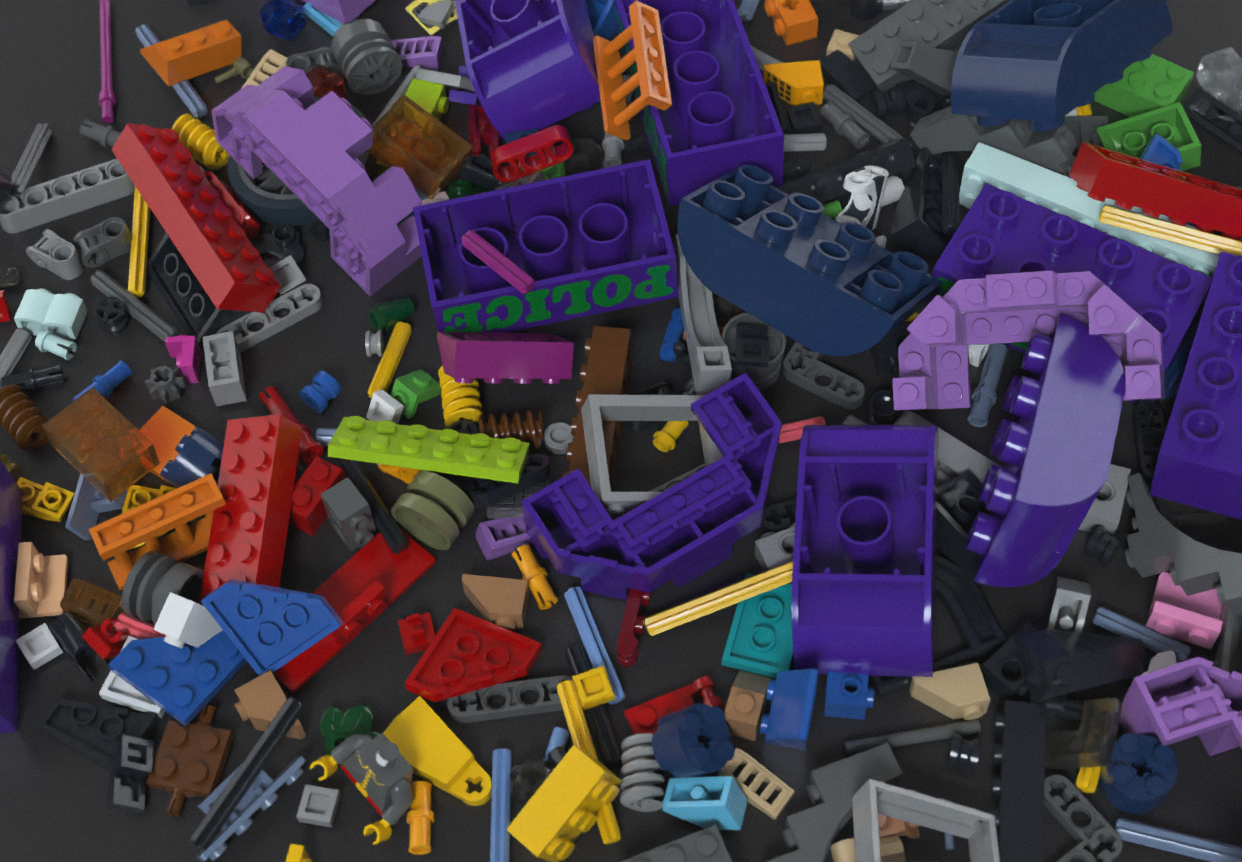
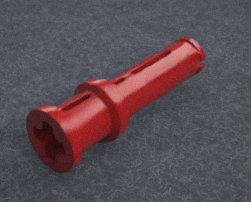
M274 386L265 388L270 397H267L261 391L259 398L272 415L281 414L302 427L298 454L300 464L310 465L316 456L321 458L324 453L323 446L319 442L314 441L308 425L298 421L278 393L277 388Z

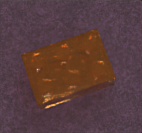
M403 94L372 126L373 146L367 151L389 168L392 166L403 168L411 179L413 186L433 200L462 168L473 146Z
M93 387L42 425L50 444L109 502H112L160 464L153 443Z

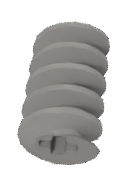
M651 733L632 735L625 738L622 742V751L624 753L621 755V763L624 766L621 768L623 779L620 786L623 792L620 795V802L629 809L642 812L661 809L663 803L654 799L664 796V790L654 786L662 784L664 776L654 773L663 769L655 759L652 749L653 734Z

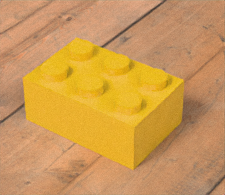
M573 745L506 830L536 857L550 862L564 861L574 850L575 844L573 842L580 833H586L595 824L598 810L604 804L608 805L615 799L619 793L618 786L622 780L591 754Z

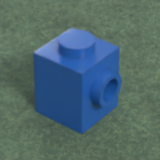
M828 671L825 685L824 716L864 720L866 709L873 708L874 688L868 687V675Z

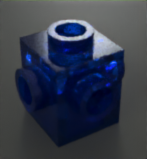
M269 0L260 10L264 29L269 34L277 35L290 42L306 25L303 7L294 0Z

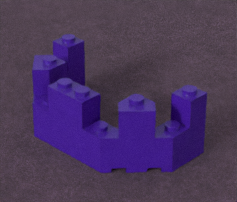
M745 372L691 403V411L723 457L613 521L579 469L522 500L521 504L527 535L543 560L549 558L558 573L581 578L583 591L627 600L630 589L650 593L670 580L678 589L732 557L733 543L761 527L773 479L782 425L780 419Z

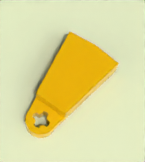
M421 696L394 718L383 733L390 742L397 745L400 754L411 765L414 775L461 799L470 806L483 805L491 798L492 782L490 776L475 761L473 754ZM481 781L482 791L480 793L473 791L469 794L468 784L470 782L477 784Z

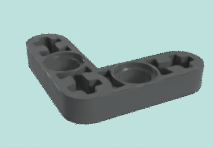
M796 341L783 361L784 377L788 381L848 410L859 408L863 404L865 387L862 382L821 362L820 360L824 354L807 350ZM800 357H802V368H797L796 371L792 370V367H796L800 362ZM825 375L831 378L832 383L822 386L816 383L815 379ZM837 383H840L841 386L837 388V391H835ZM851 391L856 392V395L853 394L850 397L845 396L846 393L849 394Z
M1061 775L1047 777L1044 785V806L1079 843L1057 862H1070L1075 858L1082 859L1085 862H1114L1120 855L1123 847L1119 834L1070 780ZM1052 788L1055 790L1058 788L1063 789L1061 797L1058 795L1052 797L1049 793ZM1071 800H1074V803L1064 812L1062 809L1065 802L1069 804ZM1075 811L1086 813L1090 818V825L1086 827L1076 826L1071 820V814ZM1100 841L1103 843L1111 842L1112 847L1110 851L1107 849L1103 850L1095 859L1092 853L1096 851Z

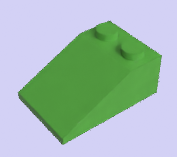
M1180 102L1096 128V133L1103 148L1140 158L1149 139L1157 133L1180 151L1183 160L1180 164L1182 171L1200 166L1201 143Z

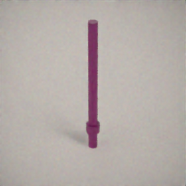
M99 0L101 50L99 105L102 107V121L109 124L113 122V107L116 105V94L113 91L111 4L110 0Z

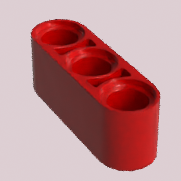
M559 125L507 143L494 149L491 153L490 158L494 176L500 182L507 183L556 165L571 157L573 145L568 130ZM558 141H563V142H564V143H563L562 145H560V146H554V145H553L554 143H556V142H558ZM529 152H537L534 156H526ZM503 162H510L507 166H499Z

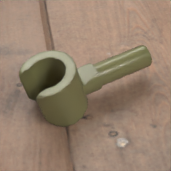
M238 58L235 60L233 68L214 79L217 84L238 74L244 79H248L254 69L245 58Z

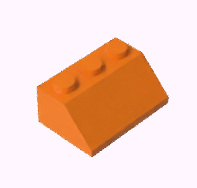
M224 20L140 50L143 57L168 86L233 64L236 59L241 58V35L228 20Z

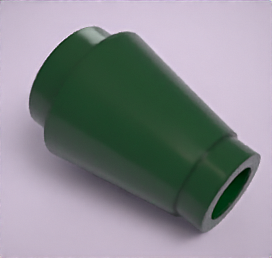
M406 297L404 299L374 304L373 308L368 311V316L376 331L383 330L387 332L397 322H402L414 314L415 307L411 299Z

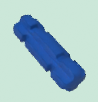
M675 308L672 311L671 321H669L663 339L664 344L661 345L659 351V358L669 363L675 361L676 355L672 347L675 343H681L684 333L680 308Z

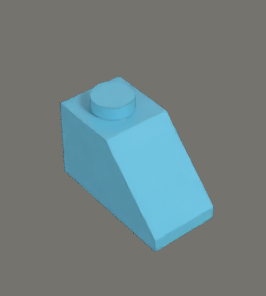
M733 776L669 778L662 809L666 813L704 829L716 825L718 830H741L748 800Z

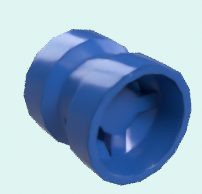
M319 371L313 377V383L304 386L299 392L302 402L319 414L328 407V401L335 399L342 391L339 383L324 371Z

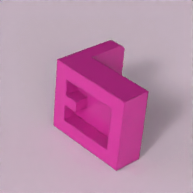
M178 335L176 337H166L165 344L171 358H176L177 368H179V371H182L186 383H199L202 352L196 336Z

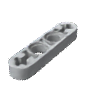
M301 285L271 301L264 313L250 312L222 327L216 334L233 331L241 353L317 312L323 305L321 292L316 285ZM309 296V298L313 300L308 302V300L304 298ZM293 303H296L297 307L299 306V308L295 309ZM281 308L290 310V313L285 317L275 316L276 311ZM255 322L264 324L263 328L259 331L252 332L249 330L250 325ZM240 331H244L245 337H242Z

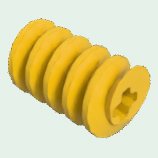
M189 113L181 115L175 121L172 130L179 135L180 141L192 154L193 159H196L210 170L220 169L228 163L229 154L216 142L214 129H210L206 124H202L200 120L194 119Z
M442 365L438 370L441 398L443 399L445 427L449 428L459 420H467L475 425L478 424L479 415L483 419V413L480 411L482 406L479 401L480 392L477 390L479 388L477 378H473V383H457L455 378L444 373Z

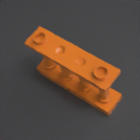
M635 1L629 6L631 25L615 39L609 41L597 35L593 37L604 131L626 141L631 138L629 120L647 105L663 111L672 106L659 12L657 9L639 1ZM633 39L634 48L620 59L619 50ZM636 62L638 71L623 83L622 73ZM640 85L641 96L629 106H626L625 97Z
M210 473L90 528L89 532L103 561L114 556L115 559L107 563L119 590L124 589L129 572L136 561L150 550L174 558L177 564L208 549L213 512L215 509L226 505ZM205 514V518L187 525V522ZM175 528L176 531L157 539L156 536ZM143 542L145 543V545L140 548H137L129 553L126 552V550L132 547H135Z

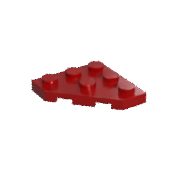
M454 608L405 681V687L407 691L433 702H438L521 678L529 673L542 651V644Z

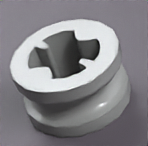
M371 330L366 331L365 347L367 357H372L373 354H378L379 357L383 356L384 335L382 330H378L377 333H372Z

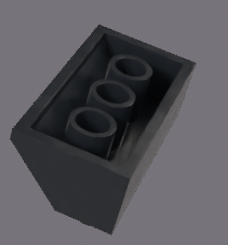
M168 234L164 235L147 262V271L187 335L196 336L199 347L204 346V336L216 334L222 327L247 315L248 312L217 309Z

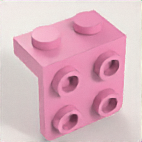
M1160 573L1145 626L1154 629L1160 634L1211 650L1220 634L1223 622L1219 620L1222 603L1217 589L1187 596L1180 585L1175 586L1170 573Z

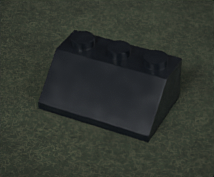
M968 470L937 487L936 544L955 565L961 568L973 580L976 586H979L981 583L975 582L974 577L980 554L966 550L965 546L977 513L982 512L990 515L991 510L985 509L986 504L978 501L982 483Z

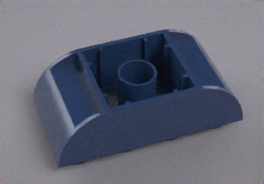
M1008 1L976 23L962 42L952 75V114L976 116L977 123L985 127L1003 125L1012 119L1028 120L1029 128L1034 131H1049L1065 124V116L1076 107L1092 103L1095 100L1096 91L1105 84L1121 80L1124 77V70L1134 62L1149 58L1152 55V48L1173 32L1171 16L1166 1Z
M741 165L681 199L677 223L678 236L684 257L696 277L713 293L814 352L831 356H848L871 348L931 300L943 283V281L927 273L929 266L919 256L904 251H899L895 254L874 243L876 236L867 227L854 222L840 224L822 214L824 207L817 199L802 193L786 194L772 186V176L757 166Z

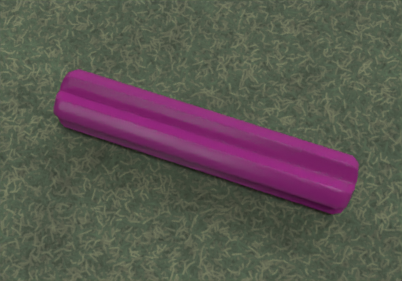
M469 230L462 236V245L522 294H527L534 288V279L475 231Z

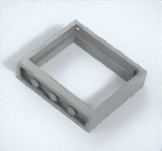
M588 395L581 408L590 483L592 490L609 515H612L613 518L623 516L662 492H611L602 421H698L691 411V403L705 395ZM699 422L705 467L721 459L722 456Z
M868 779L852 797L855 862H881L878 814L968 839L970 862H1000L995 815L871 779Z

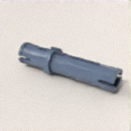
M1004 344L989 345L979 384L973 390V404L967 420L975 427H985L987 425L990 409L996 403V389L1008 353V349H1006Z

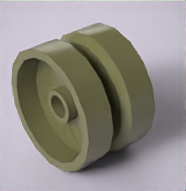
M418 471L407 486L408 493H403L392 507V516L401 528L419 542L435 549L448 550L460 534L459 528L464 527L475 512L474 504L458 486L448 479L429 471Z

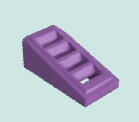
M429 36L391 40V44L395 49L401 50L399 56L402 66L415 67L420 65L425 69L439 70L444 53L443 37Z
M523 511L481 522L475 534L476 540L487 561L517 550L522 545L532 543L527 535ZM517 525L521 534L518 535L513 526ZM505 530L508 538H504L502 531Z

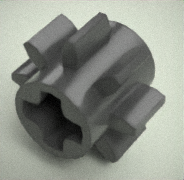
M163 364V366L150 370L151 379L145 380L147 389L150 390L149 393L152 400L160 398L167 404L169 401L180 398V389L185 388L186 384L179 368L176 367L172 370L166 364Z

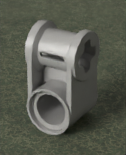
M49 229L43 232V237L34 246H28L25 250L27 255L37 265L50 270L62 279L72 280L83 272L84 266L74 245Z

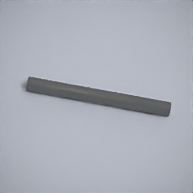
M977 719L845 741L844 750L846 755L867 751L885 743H888L890 748L953 738L954 734L961 736L977 734L981 732V728Z

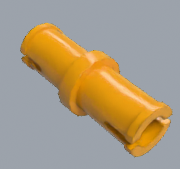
M530 545L518 547L517 550L520 554L514 550L512 557L515 559L523 575L522 580L528 581V587L540 610L552 607L553 605L550 601L556 604L558 598L555 596L547 580L548 573L544 567H540Z
M416 781L411 783L413 802L406 817V821L410 825L409 852L415 855H424L431 852V824L434 822V812L431 811L432 784L426 781Z

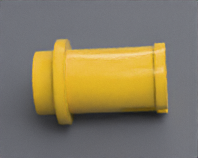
M668 421L660 431L654 433L653 445L661 452L666 453L669 450H673L676 447V440L689 425L688 421Z

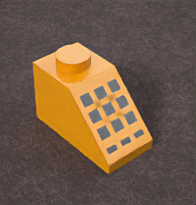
M820 60L764 64V83L775 82L781 99L793 106L812 102L815 105L822 104L824 84Z

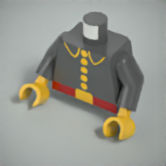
M381 733L374 739L370 735L354 734L331 751V756L324 755L310 765V769L321 765L325 773L318 780L322 781L336 772L337 764L341 765L340 768L379 815L383 817L382 820L367 825L363 831L364 836L372 834L374 831L377 832V839L373 842V845L390 838L392 833L390 825H396L413 802L411 788L413 769L400 754L397 745L390 742L384 734Z

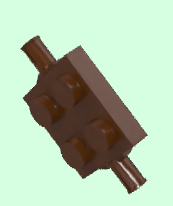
M206 704L200 713L198 722L189 723L186 727L180 722L168 721L153 763V771L148 776L146 782L150 788L165 790L172 794L165 811L168 815L179 817L185 798L207 797L218 787L235 735L231 730L211 726L217 710L212 705Z

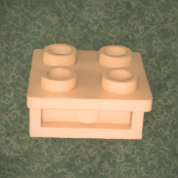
M32 542L19 543L14 602L19 608L20 619L56 616L65 612L68 558L65 554L43 556L42 553L37 551Z

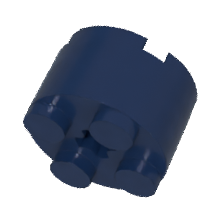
M196 427L189 436L185 435L177 444L175 451L179 454L174 461L169 460L160 476L176 488H180L210 473L216 482L219 478L224 443L203 428Z
M694 704L666 714L657 722L660 724L657 732H654L652 736V749L655 759L663 771L668 770L675 775L672 778L701 777L719 771L734 757L735 753L734 746L731 743L730 731L725 722V715L717 706L710 707L706 704Z
M1128 733L1121 736L1111 746L1103 762L1099 777L1101 790L1103 789L1109 798L1110 804L1117 810L1130 815L1147 814L1149 811L1160 807L1165 802L1177 779L1178 769L1174 750L1168 745L1163 746L1161 741L1148 735Z

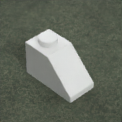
M170 592L153 630L166 635L163 640L164 642L182 649L185 643L198 648L223 629L205 606Z

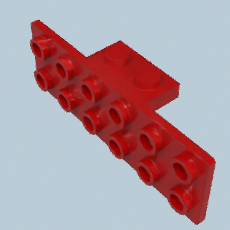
M402 529L400 531L408 543L406 550L401 551L399 554L393 553L379 532L311 593L324 596L343 623L338 629L273 672L274 677L291 693H295L435 564V558Z

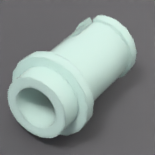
M50 329L46 331L41 330L35 339V345L39 347L41 352L49 351L66 360H70L74 356L68 353V350L75 353L77 349L75 342L55 335L54 331Z

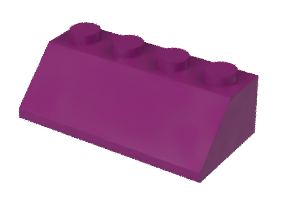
M437 331L444 373L455 378L457 383H473V378H484V382L493 384L503 383V379H513V382L530 384L532 379H542L543 383L559 384L561 379H571L574 342L553 333Z

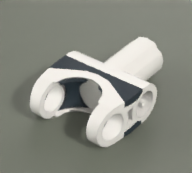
M870 165L847 174L843 187L851 192V197L846 208L838 214L835 221L840 224L854 222L874 230L877 225L880 208L900 199L905 188L902 180L897 176L888 177L889 172L887 170Z

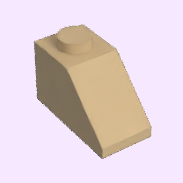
M978 663L933 672V677H912L909 690L913 698L953 720L964 718V720L969 721L980 718L987 712L991 700Z

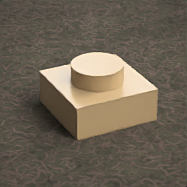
M835 29L827 47L826 56L838 49L853 61L854 56L848 43L860 35Z

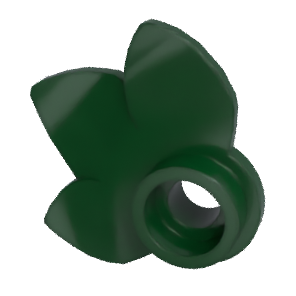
M454 180L449 182L446 194L451 200L495 190L477 185L472 186V183L467 180Z
M369 705L354 706L348 709L345 714L334 706H329L325 710L320 721V732L326 739L324 744L325 755L331 756V751L338 743L345 741L354 734L370 735L373 739L380 734L371 731L373 713Z

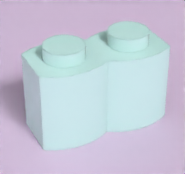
M46 289L26 290L14 320L18 328L30 332V335L37 336L41 330L46 331L50 329L54 331L55 335L68 341H74L79 334L88 311L83 299L73 293L54 295Z

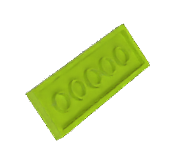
M360 416L343 417L328 444V457L517 484L529 454V443L521 442L516 438H492L482 433L473 435L463 434L453 429L435 430L428 429L423 425H400L390 420L379 422L365 420Z

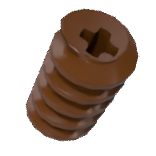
M11 384L0 389V425L3 426V429L22 450H37L46 445L53 437L54 426L48 422V419L42 415V412L35 407V404L29 400V397L18 385Z
M540 409L537 419H534L529 410L526 412L524 420L521 419L518 412H514L512 421H509L506 413H502L500 422H497L494 415L490 414L488 422L485 424L481 415H479V431L492 438H516L521 442L529 443V445L530 441H532L535 448L540 449L544 440L542 412Z

